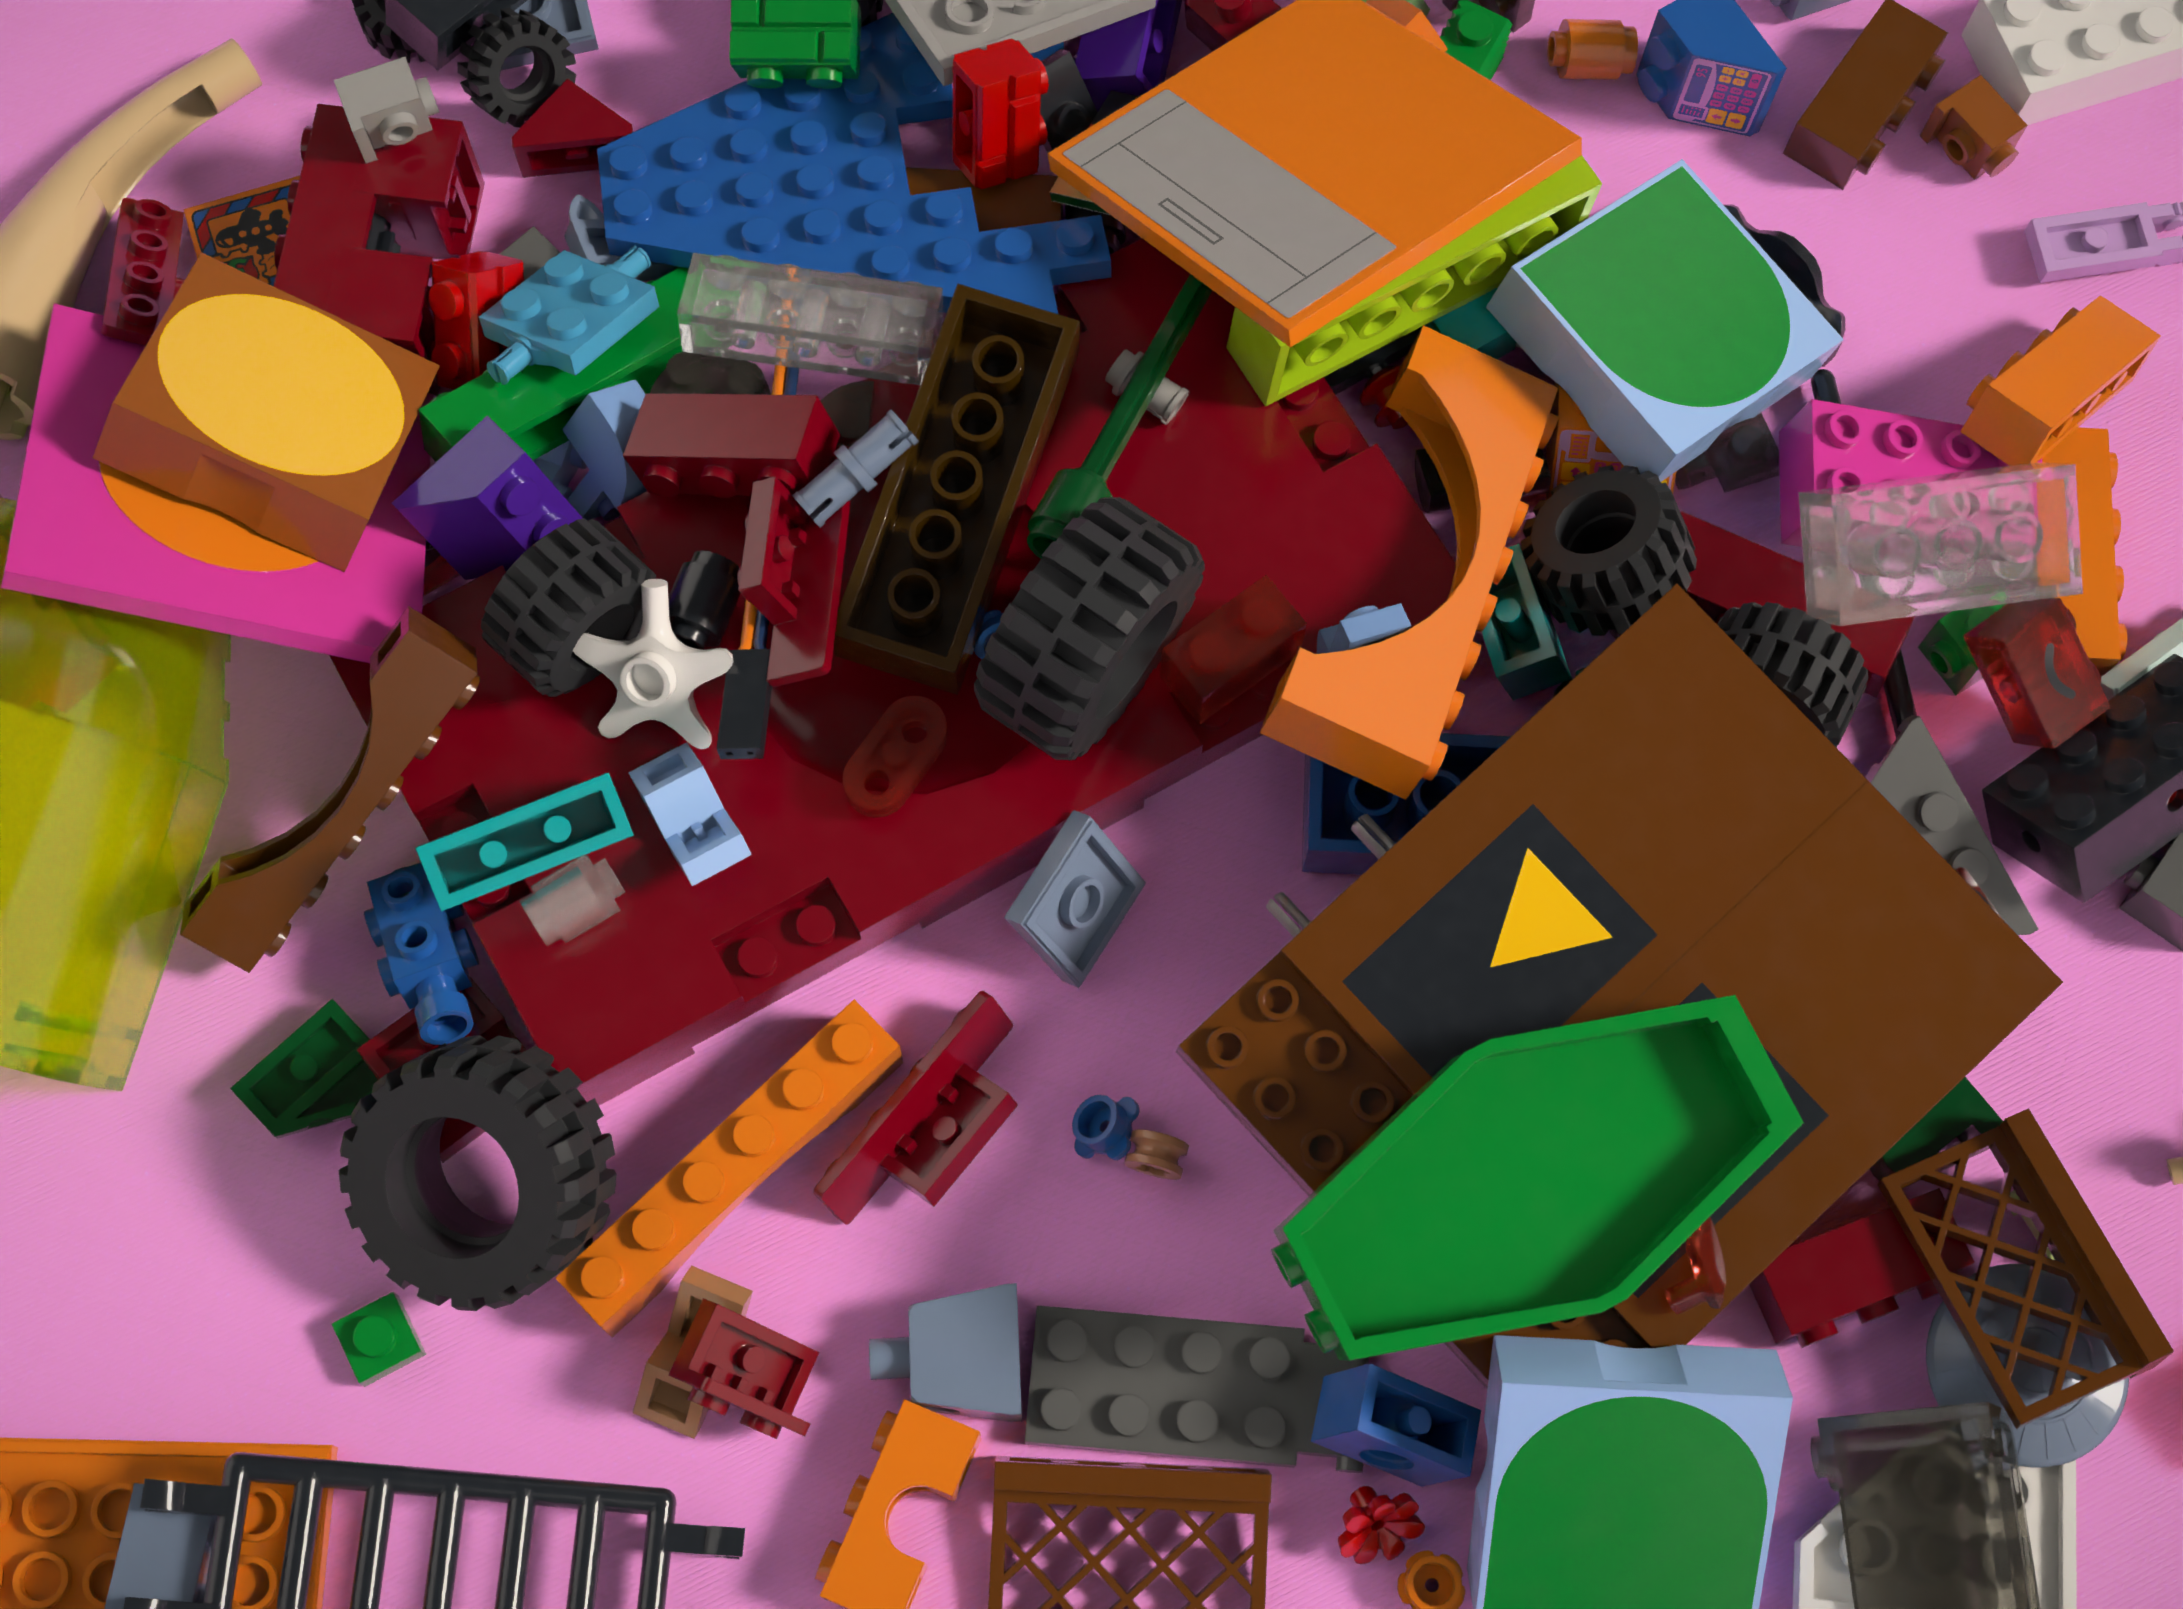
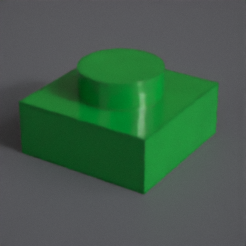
M394 1292L332 1323L359 1384L364 1387L427 1355L399 1295Z

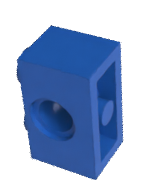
M1369 1363L1323 1377L1311 1442L1424 1487L1470 1477L1482 1410Z

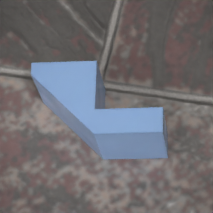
M687 742L629 772L633 783L673 856L692 886L752 855L741 832L724 809L703 765Z

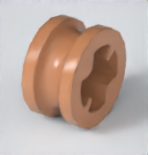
M1133 1130L1130 1141L1135 1144V1150L1133 1153L1126 1155L1124 1165L1137 1172L1157 1178L1181 1179L1183 1168L1178 1165V1159L1181 1156L1187 1155L1189 1145L1167 1134L1150 1130Z

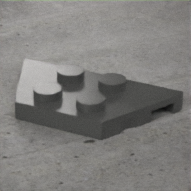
M1915 715L1907 717L1897 730L1900 734L1880 764L1874 763L1865 778L1952 868L1990 903L1997 914L2017 935H2029L2039 930L1921 717Z

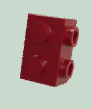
M703 1298L668 1376L693 1386L687 1400L723 1416L726 1415L730 1404L745 1410L739 1423L774 1439L778 1438L782 1427L805 1436L810 1423L793 1416L792 1413L820 1352Z

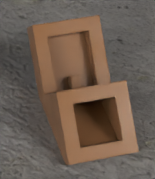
M691 1265L681 1280L668 1331L646 1362L633 1414L695 1439L709 1409L687 1400L693 1386L668 1376L703 1298L746 1317L753 1293L752 1290Z

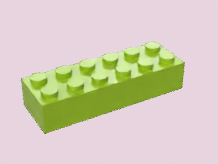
M1581 155L1291 348L1235 307L1226 348L1266 407L1498 288L1513 265L1588 219L1602 182Z

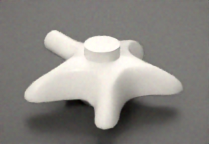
M662 579L645 580L641 584L643 622L636 638L631 640H612L584 633L573 649L575 655L602 672L614 683L618 690L615 704L600 721L598 729L602 736L615 738L635 724L645 720H657L674 729L692 746L701 750L709 748L712 736L696 708L693 691L701 684L726 673L733 664V654L723 648L701 650L688 647L680 642L674 635L669 620L668 582Z

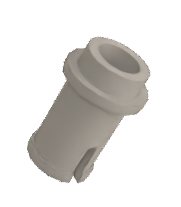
M1126 349L1120 354L1105 378V381L1113 386L1112 394L1119 396L1123 393L1144 353L1140 351L1134 355ZM1164 377L1146 410L1158 417L1163 424L1167 425L1185 402L1189 391Z

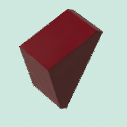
M567 78L512 136V147L523 178L599 170L598 148L634 131L631 123Z

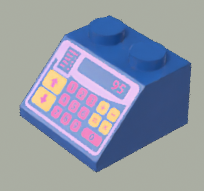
M1676 0L1658 10L1636 76L1645 97L1653 103L1656 102L1668 119L1750 137L1760 131L1787 68L1735 0Z

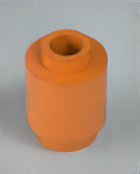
M1563 19L1559 30L1551 31L1547 46L1548 64L1550 67L1557 68L1560 79L1617 80L1621 74H1632L1636 66L1638 56L1637 30L1634 26H1624L1621 20Z

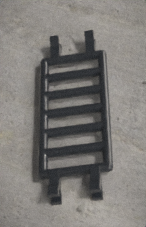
M236 1452L226 1459L221 1486L157 1479L144 1480L141 1509H145L147 1512L216 1516L203 1603L125 1597L124 1609H232L251 1482L294 1485L276 1609L306 1608L323 1488L366 1491L349 1609H379L394 1494L437 1497L422 1609H451L465 1500L508 1503L494 1609H523L536 1506L578 1509L566 1609L595 1608L606 1511L647 1515L637 1609H665L671 1553L739 1559V1557L743 1556L745 1528L674 1523L677 1504L676 1496L670 1489L661 1487Z

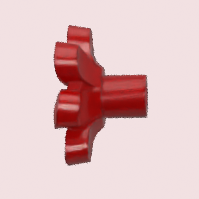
M1372 1486L1359 1487L1350 1496V1502L1353 1507L1349 1508L1342 1517L1346 1531L1338 1537V1545L1341 1555L1345 1558L1353 1556L1357 1564L1370 1563L1376 1557L1378 1549H1381L1385 1558L1391 1561L1398 1557L1405 1549V1544L1401 1537L1416 1539L1423 1534L1425 1525L1415 1515L1419 1505L1408 1493H1401L1390 1499L1387 1494L1378 1496Z

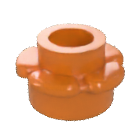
M1425 1550L1415 1553L1407 1560V1569L1405 1573L1399 1575L1397 1583L1398 1594L1404 1604H1410L1412 1609H1459L1464 1601L1466 1590L1462 1585L1463 1571L1454 1558L1447 1554L1436 1556L1432 1551ZM1430 1578L1438 1583V1589L1435 1592H1429L1425 1587L1426 1581Z

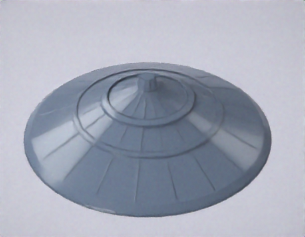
M2003 1264L1990 1267L1985 1284L2022 1297L2030 1266L2026 1264ZM2041 1270L2033 1301L2070 1314L2075 1293L2066 1278ZM1976 1273L1972 1274L1968 1278L1975 1280ZM1960 1290L1968 1304L1971 1293ZM1981 1297L1975 1318L1984 1333L2010 1342L2018 1310ZM1943 1301L1932 1319L1926 1343V1366L1932 1392L1948 1422L1966 1441L1983 1453L2017 1466L2031 1468L2058 1466L2072 1462L2094 1450L2105 1440L2117 1424L2127 1399L2129 1377L2016 1429ZM2083 1308L2081 1318L2091 1321ZM2029 1314L2020 1346L2058 1359L2066 1327ZM2077 1331L2069 1359L2070 1364L2095 1373H2100L2117 1365L2103 1340ZM1995 1351L2003 1365L2006 1355ZM2016 1359L2011 1381L2026 1406L2048 1397L2054 1372ZM2065 1376L2061 1390L2080 1381Z

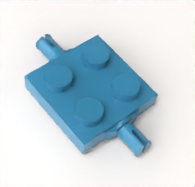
M633 246L613 264L604 266L563 250L557 256L548 260L543 267L514 290L506 293L500 301L479 316L484 336L508 347L495 359L487 363V370L496 382H501L502 385H505L527 365L531 366L534 364L553 366L574 376L580 373L660 307L655 286L635 279L651 266L647 253L639 247L637 249V246Z

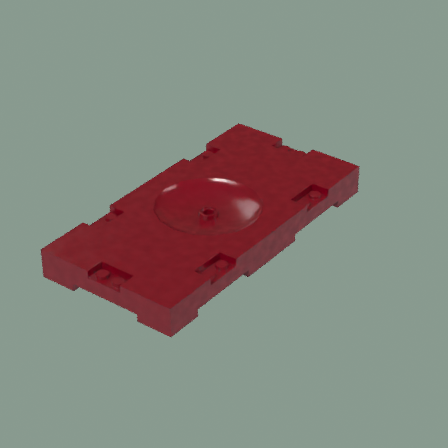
M1143 238L1110 254L1111 278L1057 285L1055 300L1058 314L1080 321L1079 353L988 611L997 609L1004 613L1008 604L1012 603L1021 589L1020 585L1028 573L1033 571L1041 560L1030 550L1027 544V537L1030 533L1028 522L1055 474L1062 469L1081 467L1121 395L1115 396L1112 394L1113 386L1105 381L1110 368L1126 349L1134 355L1140 351L1145 354L1190 275L1189 272ZM1212 291L1165 375L1175 384L1189 391L1185 402L1167 425L1163 424L1158 417L1146 410L1106 480L1107 488L1111 492L1112 497L1126 499L1197 546L1205 563V570L1202 572V583L1195 592L1196 598L1190 611L1186 613L1175 639L1170 642L1164 652V657L1157 668H1154L1139 694L1128 704L1118 721L1108 728L1105 736L1097 744H1092L1087 753L1077 757L1075 760H1055L981 709L974 692V682L978 679L976 672L981 658L974 651L959 694L956 695L837 657L833 649L832 666L828 674L772 687L764 759H720L716 748L726 673L701 684L693 691L696 708L712 736L709 748L701 750L692 746L674 729L657 720H645L633 725L618 737L607 738L601 735L598 726L603 717L615 704L618 690L614 683L603 673L572 692L562 693L556 697H548L546 694L542 695L484 641L481 619L486 612L484 609L489 598L506 573L503 565L423 605L422 615L476 648L477 675L480 676L479 685L468 703L460 710L451 707L439 723V726L442 727L441 734L430 753L423 760L413 757L400 774L404 778L400 790L429 842L608 772L634 836L462 903L538 1048L553 1055L554 1061L551 1066L559 1072L568 1067L582 1081V1084L577 1089L586 1102L595 1098L598 1105L609 1101L695 1053L692 1048L693 1046L920 923L923 929L1036 867L1073 810L1091 816L1096 824L1104 830L1144 808L1145 799L1262 736L1263 734L1260 733L1279 681L1300 647L1317 654L1319 630L1338 625L1340 620H1343L1349 613L1366 606H1376L1379 610L1401 603L1411 628L1430 617L1446 602L1450 594L1456 562L1378 444L1376 443L1369 447L1325 378L1322 377L1265 407L1226 348L1235 306ZM935 344L821 402L840 433L835 451L842 445L847 449L884 418L890 409L906 425ZM891 464L874 478L877 485L872 490L867 492L863 488L851 498L839 607ZM646 491L617 506L620 517L603 525V527L656 574V579L668 582L669 597L682 564L691 561L696 551L702 550L717 553L730 559L739 567L742 565L746 537L745 518L749 512L751 496L735 495L731 498H718L712 495L677 494L673 497H663ZM742 593L720 645L717 647L705 646L704 650L723 648L728 651L738 650L741 642L746 602ZM770 621L766 645L767 649H771V641L774 626ZM329 655L368 727L372 702L370 663ZM686 742L703 765L724 809L741 832L752 854L694 886L690 884L677 863L629 775V772Z

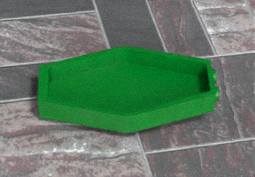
M1736 995L1489 1039L1452 1058L1273 1231L1280 1245L1272 1248L1271 1252L1289 1287L1293 1288L1301 1284L1313 1308L1312 1311L1304 1315L1305 1320L1319 1348L1324 1354L1334 1349L1339 1360L1351 1361L1598 1314L1627 1300L1804 1122Z

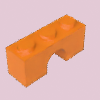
M905 1399L898 1414L886 1411L871 1446V1449L881 1453L870 1479L862 1475L858 1476L843 1511L844 1514L853 1517L842 1544L834 1540L830 1541L817 1569L815 1579L825 1583L820 1597L845 1609L911 1608L927 1570V1565L925 1562L908 1556L894 1547L889 1536L890 1515L902 1498L915 1492H931L955 1502L982 1439L980 1431Z

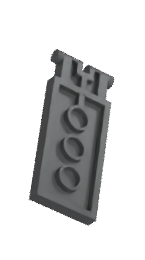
M1037 1306L1025 1444L1290 1468L1296 1466L1297 1454L1334 1457L1336 1458V1471L1363 1473L1362 1462L1311 1442L1323 1377L1369 1364V1357L1351 1361L1339 1360L1334 1349L1324 1354L1317 1343L1304 1342V1328Z

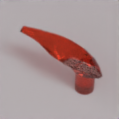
M1709 1217L1687 1239L1686 1252L1689 1256L1694 1275L1665 1289L1666 1299L1672 1310L1678 1315L1706 1301L1711 1308L1720 1309L1724 1300L1726 1287L1725 1264L1711 1217Z

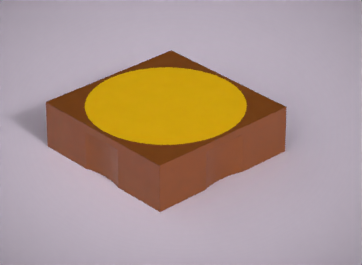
M201 252L115 397L92 458L179 498L224 512L263 536L345 572L418 415V409L421 408L440 365Z

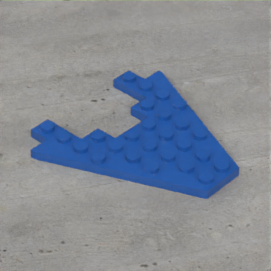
M894 13L861 27V41L859 43L860 75L858 79H842V86L839 88L821 89L807 85L806 79H783L781 87L764 89L752 87L745 80L597 149L605 236L610 255L622 257L631 247L637 246V249L640 247L647 253L651 262L944 313L948 311L958 283L1058 314L1053 290L1054 285L1112 277L1111 259L1101 215L979 232L971 187L910 195L898 125L953 118L952 84L942 85ZM1064 42L1031 55L1043 61L1060 49L1064 50Z

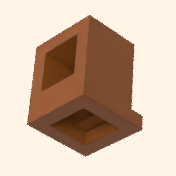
M1979 75L1936 104L1920 137L1927 144L1936 138L1943 145L1948 158L1955 164L1962 166L1975 180L1984 173L1994 177L2015 160L2019 154L2015 146L2028 125L1985 78Z

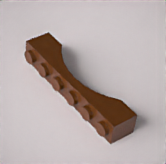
M408 606L370 657V691L372 701L370 720L359 754L341 784L315 812L287 832L253 848L221 856L185 903L180 935L248 973L251 972L264 954L273 957L286 941L291 930L289 920L299 907L303 906L309 909L322 894L328 882V875L325 873L339 856L346 860L356 850L366 831V826L363 823L375 807L385 810L392 803L404 780L400 774L413 757L423 760L433 749L442 730L439 723L451 707L457 710L462 709L475 693L480 682V676L477 675L476 648Z

